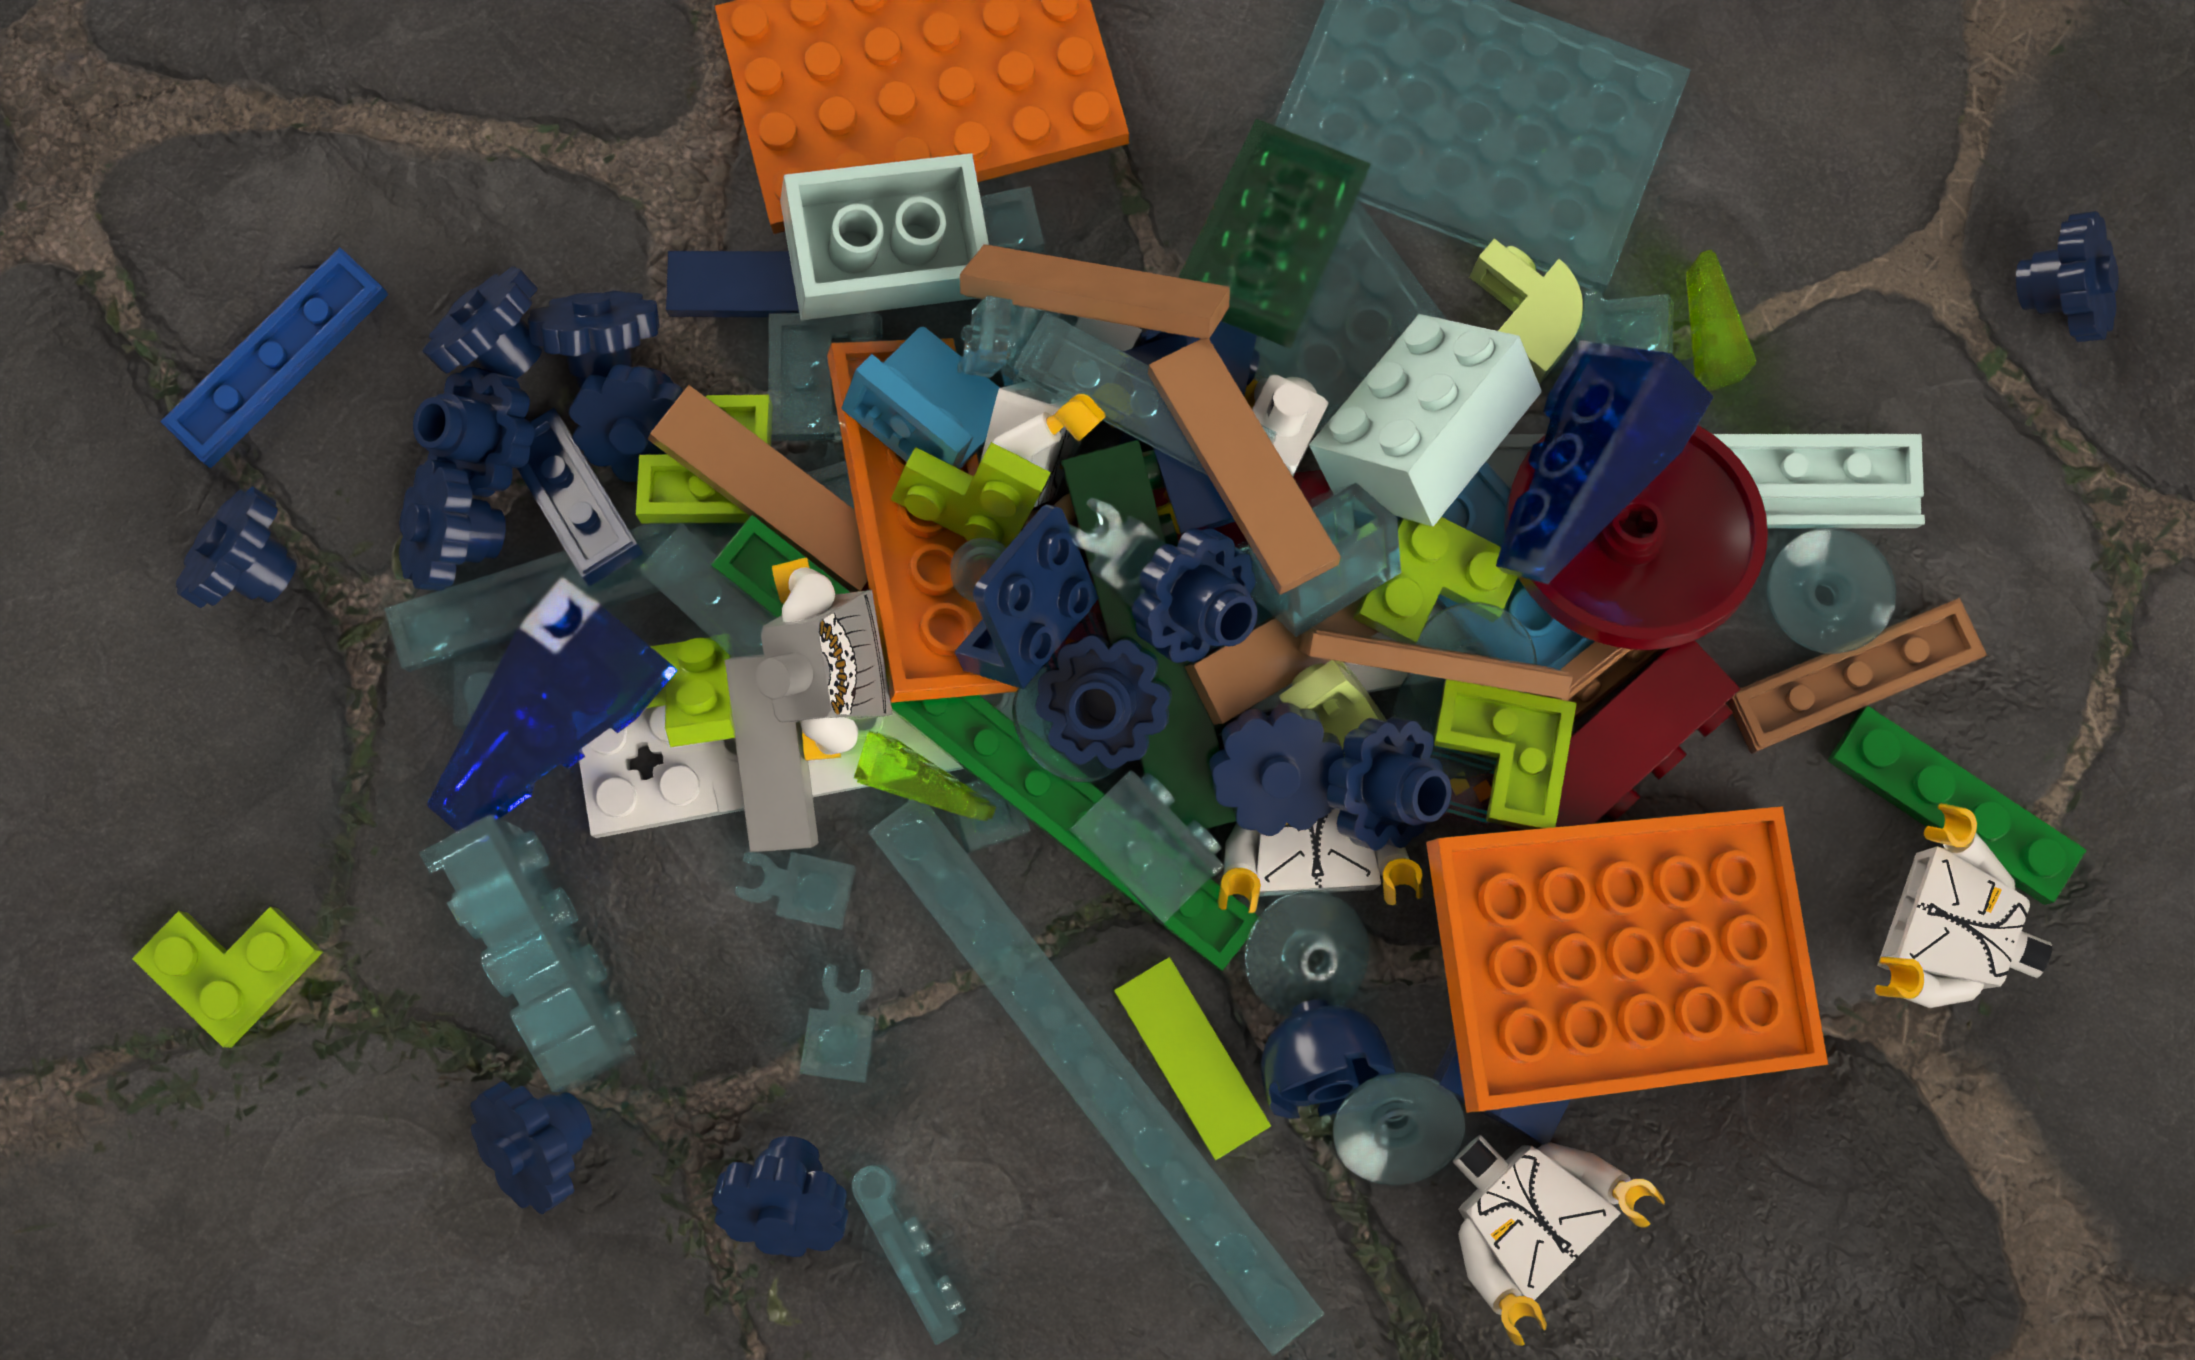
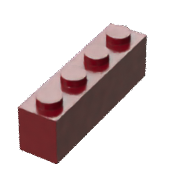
M1695 640L1683 645L1667 648L1571 735L1556 827L1594 824L1603 815L1611 822H1614L1641 797L1633 788L1651 772L1658 780L1661 779L1687 755L1679 745L1696 730L1705 738L1733 713L1725 703L1741 689ZM1503 825L1509 832L1527 830Z

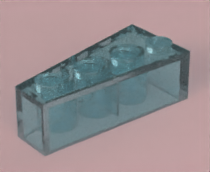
M490 814L418 852L430 874L438 869L445 871L456 892L452 893V899L447 904L459 926L464 925L474 939L482 938L485 942L487 949L481 951L482 961L480 963L492 985L496 987L503 997L507 998L514 994L519 1006L510 1010L511 1019L552 1092H568L636 1055L629 1041L637 1036L635 1027L620 1002H616L613 1005L610 1004L600 984L601 981L607 979L606 970L590 944L581 947L571 927L572 924L578 921L577 913L569 897L561 887L552 890L542 870L550 862L545 849L532 830L524 834L521 828Z

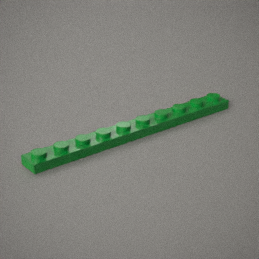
M751 515L712 562L711 566L776 619L782 615L784 603H781L777 592L772 566L806 557L755 516ZM808 559L810 569L819 572L831 581L835 594L850 593ZM980 695L891 703L892 711L1219 971L1224 970L1262 919L1255 913H1249V908L1232 895L1228 896L1226 910H1221L1218 906L1220 885Z

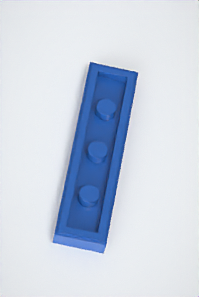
M339 247L160 422L209 468H212L389 294Z

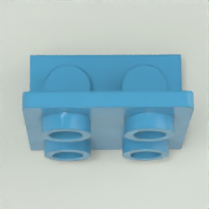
M919 327L884 363L871 354L855 370L841 409L906 462L914 448L917 447L961 469L985 444L1000 387L927 328Z

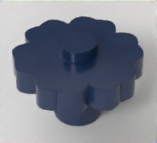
M2097 211L2069 215L2068 221L2061 224L2058 249L2035 252L2032 259L2019 261L2016 269V289L2019 303L2023 310L2036 309L2039 314L2063 312L2065 315H2068L2069 332L2072 337H2075L2077 342L2106 339L2107 332L2113 330L2116 315L2115 292L2118 289L2119 275L2112 243L2110 240H2107L2105 220L2103 217H2100Z
M515 266L509 268L500 276L498 274L491 276L483 284L466 292L452 305L439 325L430 333L429 338L431 341L425 346L423 353L445 374L451 372L460 364L464 367L476 360L483 369L517 379L538 360L542 353L540 346L531 344L529 325L521 318L533 302L530 298L538 288L521 269H517Z
M623 291L579 293L549 301V306L531 310L528 317L531 344L544 346L545 353L566 355L569 373L576 376L579 388H582L589 375H600L607 378L614 365L621 364L631 367L630 348L639 346L641 344L640 339L657 336L660 327L656 301L643 300V295L640 293H626Z
M618 364L611 368L607 378L600 375H589L569 408L570 417L578 424L572 439L577 447L584 451L585 457L591 464L596 466L611 465L613 472L620 480L636 482L638 481L639 455L666 454L650 442L648 437L682 394L683 389L674 384L665 373L653 368H632Z
M473 366L467 367L461 373L451 374L447 378L444 394L430 397L419 405L413 420V431L418 443L429 451L427 460L433 459L455 463L457 470L467 472L472 495L489 497L496 491L506 490L512 481V468H521L529 460L530 446L534 439L535 429L524 417L528 412L530 399L527 393L520 388L518 381L514 377L492 373L489 370Z
M428 459L425 464L418 466L415 473L414 487H409L406 490L399 522L400 531L403 535L399 548V560L402 565L404 579L413 580V585L416 589L443 591L445 587H450L453 584L456 575V565H461L464 561L479 563L484 558L494 559L502 549L506 531L505 517L502 510L491 508L490 504L485 500L472 499V490L469 485L467 472L457 470L455 463Z
M253 486L246 492L240 489L231 499L227 500L219 508L215 517L203 526L193 546L184 559L186 567L176 581L177 595L199 608L204 607L207 603L211 606L216 605L232 590L237 591L250 600L259 597L269 603L276 599L290 582L297 565L296 560L287 555V548L270 537L271 531L268 527L278 513L276 501Z
M1194 528L1187 530L1179 540L1177 548L1169 544L1159 547L1152 558V562L1148 563L1140 574V584L1145 592L1136 599L1132 606V615L1136 621L1137 635L1154 646L1157 652L1175 663L1185 661L1198 662L1206 656L1211 645L1230 647L1243 642L1252 632L1258 614L1257 606L1250 595L1256 582L1255 575L1251 571L1252 558L1250 555L1236 548L1231 538L1212 528L1202 531Z
M1094 633L1080 641L1066 644L1059 650L1057 655L1059 668L1047 670L1038 680L1039 695L1036 700L1035 710L1039 717L1053 722L1048 735L1050 745L1060 752H1065L1067 758L1078 765L1089 762L1096 755L1105 767L1116 769L1127 761L1142 758L1149 748V735L1160 733L1169 722L1168 707L1171 702L1172 692L1167 684L1154 679L1159 667L1157 657L1147 650H1142L1141 645L1129 637L1122 638L1110 646L1102 635Z
M1284 702L1277 705L1272 710L1270 716L1259 709L1251 708L1242 713L1238 721L1231 722L1222 730L1225 750L1214 754L1209 763L1213 776V789L1219 804L1225 807H1233L1236 821L1241 828L1257 830L1266 836L1278 834L1286 823L1295 829L1307 830L1317 822L1318 818L1320 819L1328 815L1333 810L1327 803L1326 798L1330 785L1329 769L1334 761L1344 757V751L1337 736L1324 732L1316 712L1309 709H1299L1294 704Z
M1394 716L1387 721L1367 718L1358 728L1353 729L1345 736L1343 743L1345 757L1337 759L1330 766L1328 776L1330 785L1326 797L1330 807L1340 810L1336 823L1340 834L1349 837L1355 845L1375 851L1382 849L1386 844L1397 848H1404L1412 840V837H1417L1425 830L1427 822H1434L1445 813L1451 800V783L1448 776L1443 772V764L1440 760L1430 757L1434 746V738L1431 733L1422 730L1421 726L1415 721Z
M501 1081L479 1094L477 1099L471 1102V1111L477 1121L471 1126V1133L477 1144L479 1155L489 1168L495 1170V1177L501 1190L511 1197L519 1207L523 1209L531 1205L538 1213L544 1214L574 1193V1186L568 1175L575 1169L572 1156L582 1149L583 1141L592 1134L589 1115L574 1095L563 1092L558 1096L547 1094L537 1099L525 1087L519 1086L513 1090L506 1082Z
M782 1136L773 1139L769 1143L768 1149L759 1155L754 1162V1166L742 1162H733L729 1164L725 1172L718 1176L712 1198L713 1205L717 1207L714 1221L726 1231L731 1239L739 1242L754 1241L756 1247L766 1254L800 1257L805 1254L807 1248L828 1251L834 1246L835 1242H838L844 1236L849 1213L845 1208L847 1192L842 1186L836 1184L837 1182L832 1175L823 1172V1166L819 1161V1151L812 1143L799 1137Z

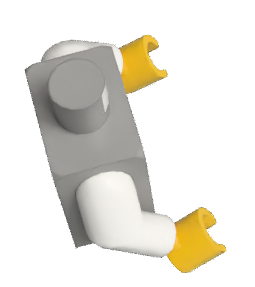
M807 557L772 566L773 576L780 601L784 605L782 607V615L764 625L761 632L765 660L758 665L756 670L758 689L764 696L772 699L774 715L779 722H800L805 761L841 758V753L853 748L858 739V727L852 721L853 719L883 717L893 714L872 590L835 594L831 581L826 576L810 569Z

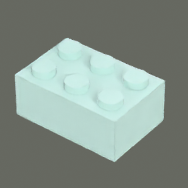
M972 153L784 175L780 204L801 321L977 299L960 294V273L984 244L989 245Z
M1418 314L1312 440L1309 446L1335 498L1433 527L1541 394L1542 390L1520 336Z

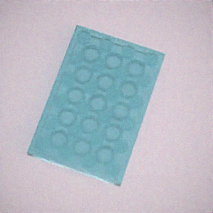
M1325 0L1262 153L1261 164L1483 249L1493 239H1496L1505 247L1514 246L1523 251L1532 259L1536 269L1546 273L1560 259L1571 270L1580 286L1603 294L1611 280L1691 69L1508 0Z

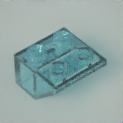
M1357 483L1322 493L1308 501L1341 556L1338 566L1279 595L1247 540L1245 539L1235 545L1236 548L1249 554L1252 558L1251 571L1255 575L1256 582L1250 594L1295 637L1401 573L1397 517Z

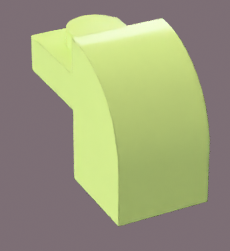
M1493 239L1478 257L1469 278L1513 311V314L1498 331L1520 336L1535 376L1540 384L1561 359L1579 329L1583 314L1581 290L1571 270L1560 259L1555 262L1543 277L1536 271L1534 262L1527 254L1514 246L1505 247L1496 239Z
M1331 660L1326 664L1320 663L1306 668L1293 679L1292 687L1279 695V698L1284 703H1291L1299 709H1309L1316 712L1324 732L1337 736L1342 749L1345 736L1353 729L1358 728L1365 719L1374 718L1386 721L1361 682L1348 665L1341 661Z

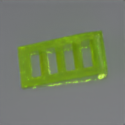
M1712 249L1701 252L1686 273L1694 379L1698 395L1741 382L1757 362L1717 255Z
M869 731L854 775V778L858 779L857 783L971 819L983 821L993 819L996 806L991 804L987 798L895 737L874 731Z

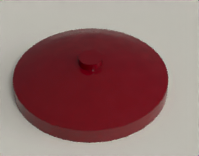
M1621 406L1593 410L1577 415L1550 430L1532 447L1519 466L1509 491L1505 508L1504 527L1507 550L1512 565L1530 596L1544 611L1566 628L1598 643L1634 650L1664 649L1683 645L1712 632L1729 619L1746 599L1760 574L1767 550L1768 527L1763 500L1756 483L1742 461L1727 445L1703 427L1677 415L1650 408Z

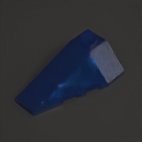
M1580 341L1548 394L1543 410L1550 418L1544 442L1536 443L1532 446L1528 463L1535 469L1529 490L1515 501L1497 559L1496 567L1503 573L1548 584L1683 451L1714 396L1672 353Z
M561 577L519 625L427 806L468 841L472 840L531 797L535 782L560 764L569 769L585 757L582 748L606 730L611 728L616 733H619L633 723L678 670L599 603Z

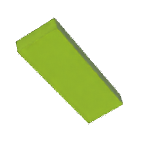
M1170 957L1114 990L1215 1161L1271 1127Z

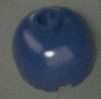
M1324 999L1309 1000L1295 1006L1291 1010L1292 1016L1281 1022L1268 1037L1261 1059L1262 1082L1269 1108L1274 1115L1285 1118H1300L1297 1106H1309L1320 1103L1317 1109L1319 1117L1359 1107L1386 1092L1383 1082L1385 1077L1394 1083L1398 1078L1391 1052L1378 1026L1366 1014L1345 1006L1330 1005Z

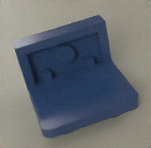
M1044 505L976 583L973 598L983 619L956 649L955 654L964 671L1024 689L1099 599L1061 508Z

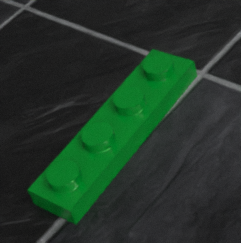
M1868 705L1859 710L1827 759L1829 763L1926 827L1933 826L1943 829L1945 817L1943 812L1937 808L1940 803L1972 811L1977 822L1976 833L2015 880V886L2043 905L2055 902L2087 851Z

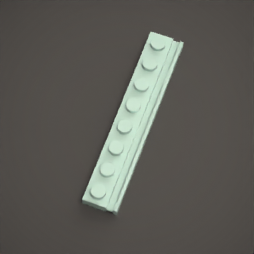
M1508 434L1486 462L1511 489L1522 461L1545 434ZM1713 434L1735 453L1750 472L1763 500L1768 528H1918L1925 524V516L1921 515V497L1924 496L1922 434Z

